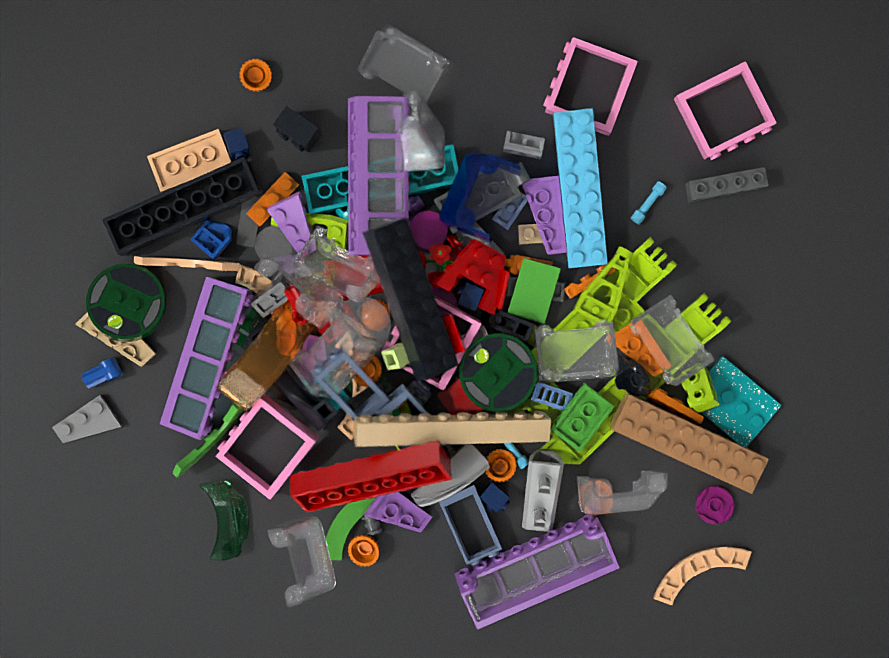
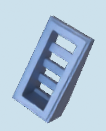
M537 382L530 400L563 410L572 399L573 393ZM541 387L545 388L542 399L538 398ZM548 390H552L549 401H546ZM558 392L559 395H558L556 404H554V403H552V402H553L555 393ZM563 394L567 395L564 405L560 406Z

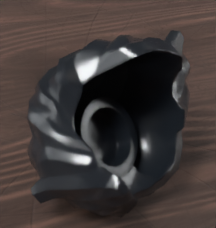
M618 354L617 358L613 359V362L616 364V387L634 396H643L646 393H650V377L644 367Z

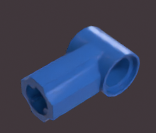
M115 356L99 363V366L81 374L82 380L88 389L106 380L110 381L123 375Z

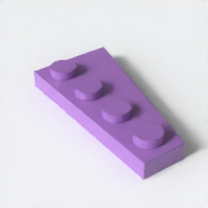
M559 176L529 180L522 186L547 254L567 253Z

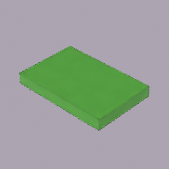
M523 258L507 313L545 324L561 268Z
M583 383L551 425L550 430L581 452L615 406L586 383Z

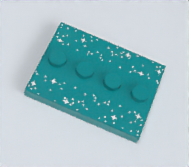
M721 356L709 370L720 405L700 413L733 441L747 447L782 405L725 357Z

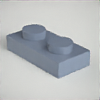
M523 194V196L499 208L492 220L508 230L528 201L526 195Z

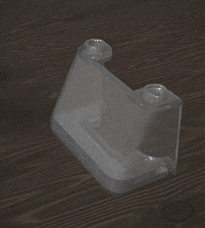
M384 25L377 29L357 70L368 79L378 76L408 94V99L413 107L423 109L451 63L445 57L391 25Z
M417 91L403 93L402 97H408L409 104L408 117H405L400 123L405 171L442 167L445 164V130L421 94L417 93Z
M318 226L294 259L296 272L301 276H307L348 296L353 301H361L380 283L371 256L364 259L358 255H349V251L335 245V239L331 238L329 240L325 236L326 230Z
M298 254L265 257L254 266L261 275L267 277L272 282L283 274L286 277V283L289 285L293 284L302 293L295 304L297 311L320 329L343 305L341 294Z
M666 295L630 321L632 325L629 328L635 336H640L664 372L662 377L668 385L677 386L715 360L710 352L707 353L705 349H702L704 348L703 344L699 342L681 315L679 308H674L676 307V302L673 297Z
M337 306L330 311L328 316L331 326L309 350L295 351L288 361V364L314 396L333 398L315 380L311 373L314 366L328 358L332 350L342 346L355 362L363 368L380 349V343L348 312ZM344 359L323 379L339 394L358 373Z
M601 320L597 321L596 325L592 328L554 331L550 326H540L538 329H535L538 380L540 383L605 378L616 375L619 366L613 322Z
M653 470L641 471L640 479L633 481V491L612 493L610 482L606 479L577 476L579 507L583 513L588 515L650 509L668 486L667 473Z
M308 516L283 522L268 530L270 540L275 547H288L297 582L296 585L290 586L285 592L287 607L299 605L327 593L335 587V574L322 524L317 517Z

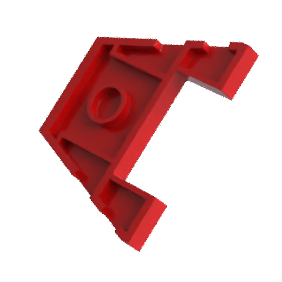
M472 239L457 255L458 258L451 266L448 265L444 269L445 272L439 278L437 277L433 284L450 292L460 274L486 288L478 308L495 315L506 256L479 240Z

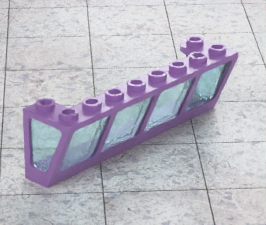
M206 277L160 421L161 425L199 440L207 437L212 432L214 424L211 423L212 419L210 417L213 418L215 415L216 407L214 404L222 393L220 385L222 380L225 381L228 374L226 366L228 362L232 361L234 355L232 347L234 343L238 342L240 336L238 328L239 325H243L246 317L244 309L252 306L251 301L254 297L252 290Z

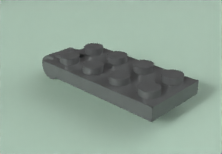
M502 162L434 199V202L450 231L454 234L523 196L518 186L528 182L531 178L522 162L510 169H507L505 162ZM501 182H506V186H503Z

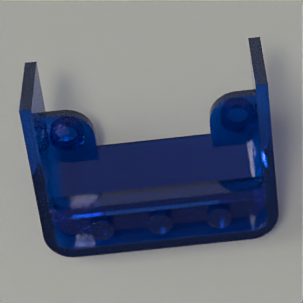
M475 152L466 154L439 214L441 222L448 227L491 244L492 238L490 234L473 228L476 220L475 214L472 210L465 207L479 172L493 174L500 168L520 176V166L492 154Z

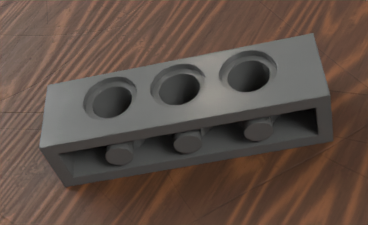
M765 167L693 180L685 184L689 203L764 189L769 186Z

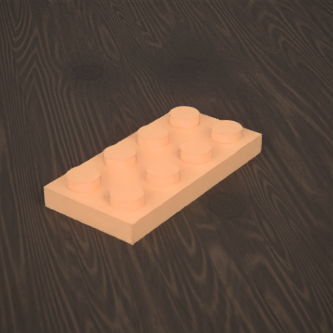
M219 129L147 156L162 193L232 162Z

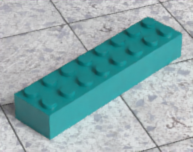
M453 144L408 154L410 165L408 171V182L410 184L408 196L461 185ZM395 156L368 162V172L395 173ZM348 166L302 176L309 214L329 213L336 211L338 208L342 210L347 209ZM395 178L368 179V204L395 199Z

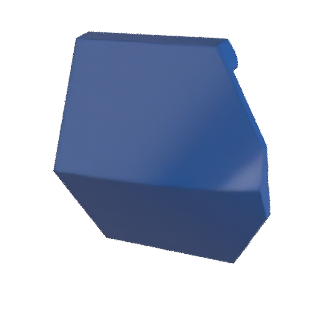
M206 220L190 240L215 261L231 242L232 229L225 223Z

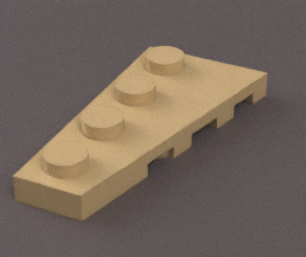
M88 312L75 323V325L86 330L89 334L100 339L106 345L117 350L120 354L141 367L157 354L143 339L133 342H120L106 337L94 326Z

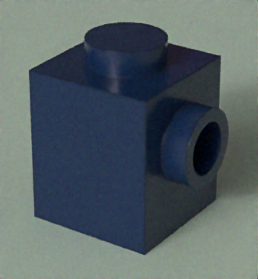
M242 128L223 133L224 142L231 161L250 156L249 146Z
M473 281L470 284L466 283L465 287L461 285L457 294L460 297L458 305L475 312L484 289H481V286Z
M492 481L479 495V498L484 501L483 506L491 512L493 510L498 512L500 509L503 511L510 503L508 501L509 495Z

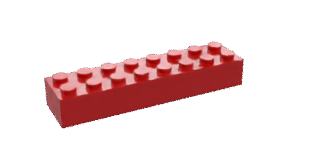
M430 441L423 445L409 446L401 450H391L380 455L374 454L367 458L353 459L350 462L336 463L332 466L318 467L315 470L301 471L290 475V496L307 513L452 480L451 461L438 441Z

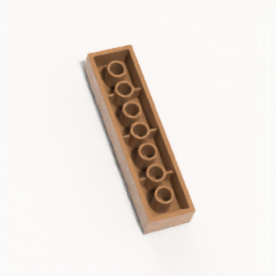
M625 392L609 425L612 430L751 494L769 460L758 452Z

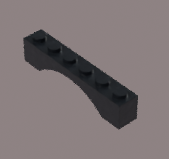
M261 327L245 338L242 344L244 350L318 432L334 419L338 412L325 398L312 391L293 373L280 355L273 340Z

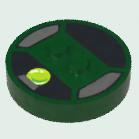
M118 264L103 270L92 281L86 296V308L90 320L103 335L115 341L133 342L149 336L158 328L165 315L166 297L159 280L149 270L134 264Z
M490 334L479 338L466 350L460 363L459 376L465 394L474 404L489 411L504 412L519 407L532 395L537 384L538 367L533 353L522 341L507 334Z

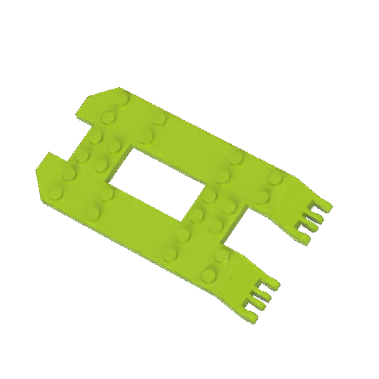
M649 237L633 252L629 260L618 309L609 327L573 310L531 350L538 367L537 382L560 389L554 382L608 330L614 334L637 318H640L671 366L655 377L647 372L650 377V389L656 390L696 351L722 331L732 320L725 316L716 326L712 320L718 317L722 310L718 308L708 317L707 314L717 305L712 302L705 311H702L699 306L708 299V296L703 293L662 329L637 302L653 286L669 274L677 264L674 261H670L666 265L667 267L662 270L658 264L664 261L668 254L666 252L663 253L654 262L652 259L661 252L662 248L657 247L648 256L645 250L654 243V240ZM616 269L605 280L616 284L620 274L619 270ZM601 285L595 291L594 298L607 304L612 294L611 288ZM615 376L598 392L615 407L581 452L577 451L551 430L550 434L552 437L550 442H546L540 449L553 450L562 458L564 464H581L614 432L609 425L625 392H627L616 387ZM541 387L538 398L542 399L545 388ZM548 390L546 401H549L552 390ZM558 392L555 393V396H554V399H553V402H552V403H554V404H556V401H557V398H558V395H559ZM647 393L643 396H636L645 401L648 399L646 398ZM563 394L560 406L564 405L567 395ZM530 396L519 407L504 412L515 414L517 411L524 412L526 409L530 413L542 411L549 416L552 425L563 410L530 400Z

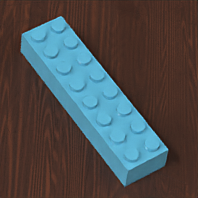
M593 108L553 113L568 268L608 264Z

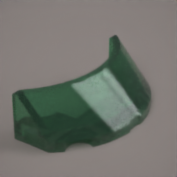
M228 480L200 483L199 488L210 498L217 517V538L213 551L209 556L210 560L224 561L238 557L242 552L241 546L244 539H247L249 531L248 509L242 494L237 492Z

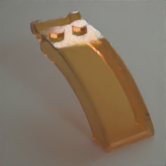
M287 300L275 310L257 338L238 361L223 375L216 388L244 411H247L270 388L295 357L314 326L321 319L317 313L309 322H306L304 325H298L291 317L293 310L289 307L290 303Z

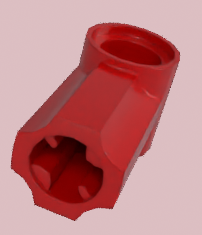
M299 283L284 289V293L293 309L291 317L296 324L304 325L316 315L317 309L315 305L307 301Z

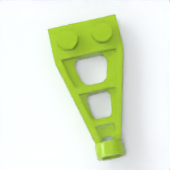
M307 213L306 217L308 224L311 225L316 245L344 254L347 248L349 220L333 215ZM271 218V225L279 227L275 220ZM313 225H326L328 227L327 237L316 234L313 231Z
M619 246L614 257L581 293L573 310L609 327L618 309L629 260L633 253ZM611 268H615L620 272L616 284L605 280ZM601 285L610 287L612 291L610 301L607 304L594 298L595 291Z

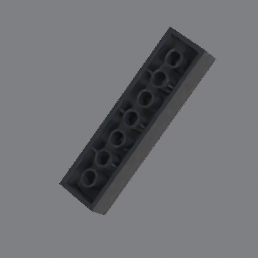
M242 157L102 219L117 255L125 256L258 197L262 193L247 159Z
M406 217L395 219L362 232L415 379L428 380L459 366Z

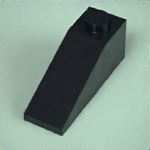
M496 309L495 315L483 311L480 318L482 324L501 333L513 336L533 347L536 346L542 329L538 326Z

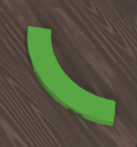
M247 395L231 406L223 418L224 423L222 426L215 428L204 439L206 442L202 446L191 451L176 464L173 470V475L176 478L202 458L232 427L251 401Z
M376 497L347 503L338 513L325 539L323 560H342L344 544L351 528L363 516Z

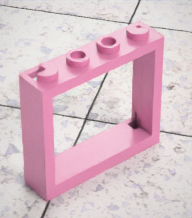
M573 37L571 43L567 42L563 52L566 53L565 59H560L557 71H560L558 78L554 77L551 83L552 94L551 96L547 95L543 105L546 106L545 113L553 115L555 112L567 111L554 106L575 47L627 66L606 123L602 124L594 121L595 131L609 136L638 61Z
M746 61L674 98L704 160L709 157L713 160L721 156V151L727 149L729 152L739 147L737 143L743 140L745 143H748L755 139L754 135L760 132L764 135L773 130L772 126L776 124ZM742 74L765 123L710 149L686 101Z
M434 295L437 305L471 323L462 338L467 350L481 326V321ZM396 325L391 332L394 335L391 342L386 341L382 351L398 342L400 335ZM466 351L455 354L458 364ZM410 363L402 367L413 374ZM457 366L444 372L440 378L435 376L425 381L444 391Z
M265 394L261 398L257 396L251 403L253 408L250 412L246 411L239 419L241 424L238 427L234 426L228 435L231 437L228 441L224 440L217 448L219 453L216 457L263 495L271 499L316 443L319 436ZM261 407L306 441L271 486L228 453V450Z

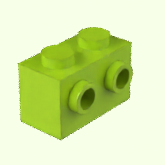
M704 365L682 373L684 380L681 382L684 390L688 392L687 402L691 409L693 408L700 413L720 405L710 372Z

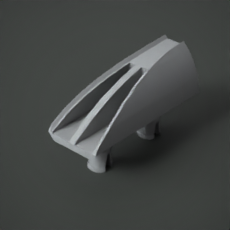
M446 444L447 450L444 449L451 461L452 480L418 487L411 495L420 507L442 501L459 492L482 475L490 467L489 462L472 444H463L457 451L449 444Z
M538 449L529 458L522 527L526 530L546 532L553 530L564 467L562 458L553 450Z

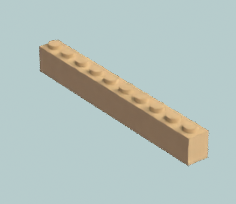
M517 411L515 414H507L506 412H496V414L478 412L477 415H469L464 412L458 413V415H450L448 413L430 415L421 413L419 416H411L410 414H400L399 416L381 414L380 417L363 414L360 417L354 418V441L356 446L423 445L430 441H438L440 444L550 442L551 419L542 411H535L529 414L522 411Z

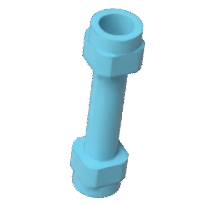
M658 181L654 185L652 193L640 209L633 213L631 220L640 225L646 217V212L657 197L661 196L667 189L663 183Z
M504 443L515 457L520 469L529 464L526 456L522 455L513 443Z

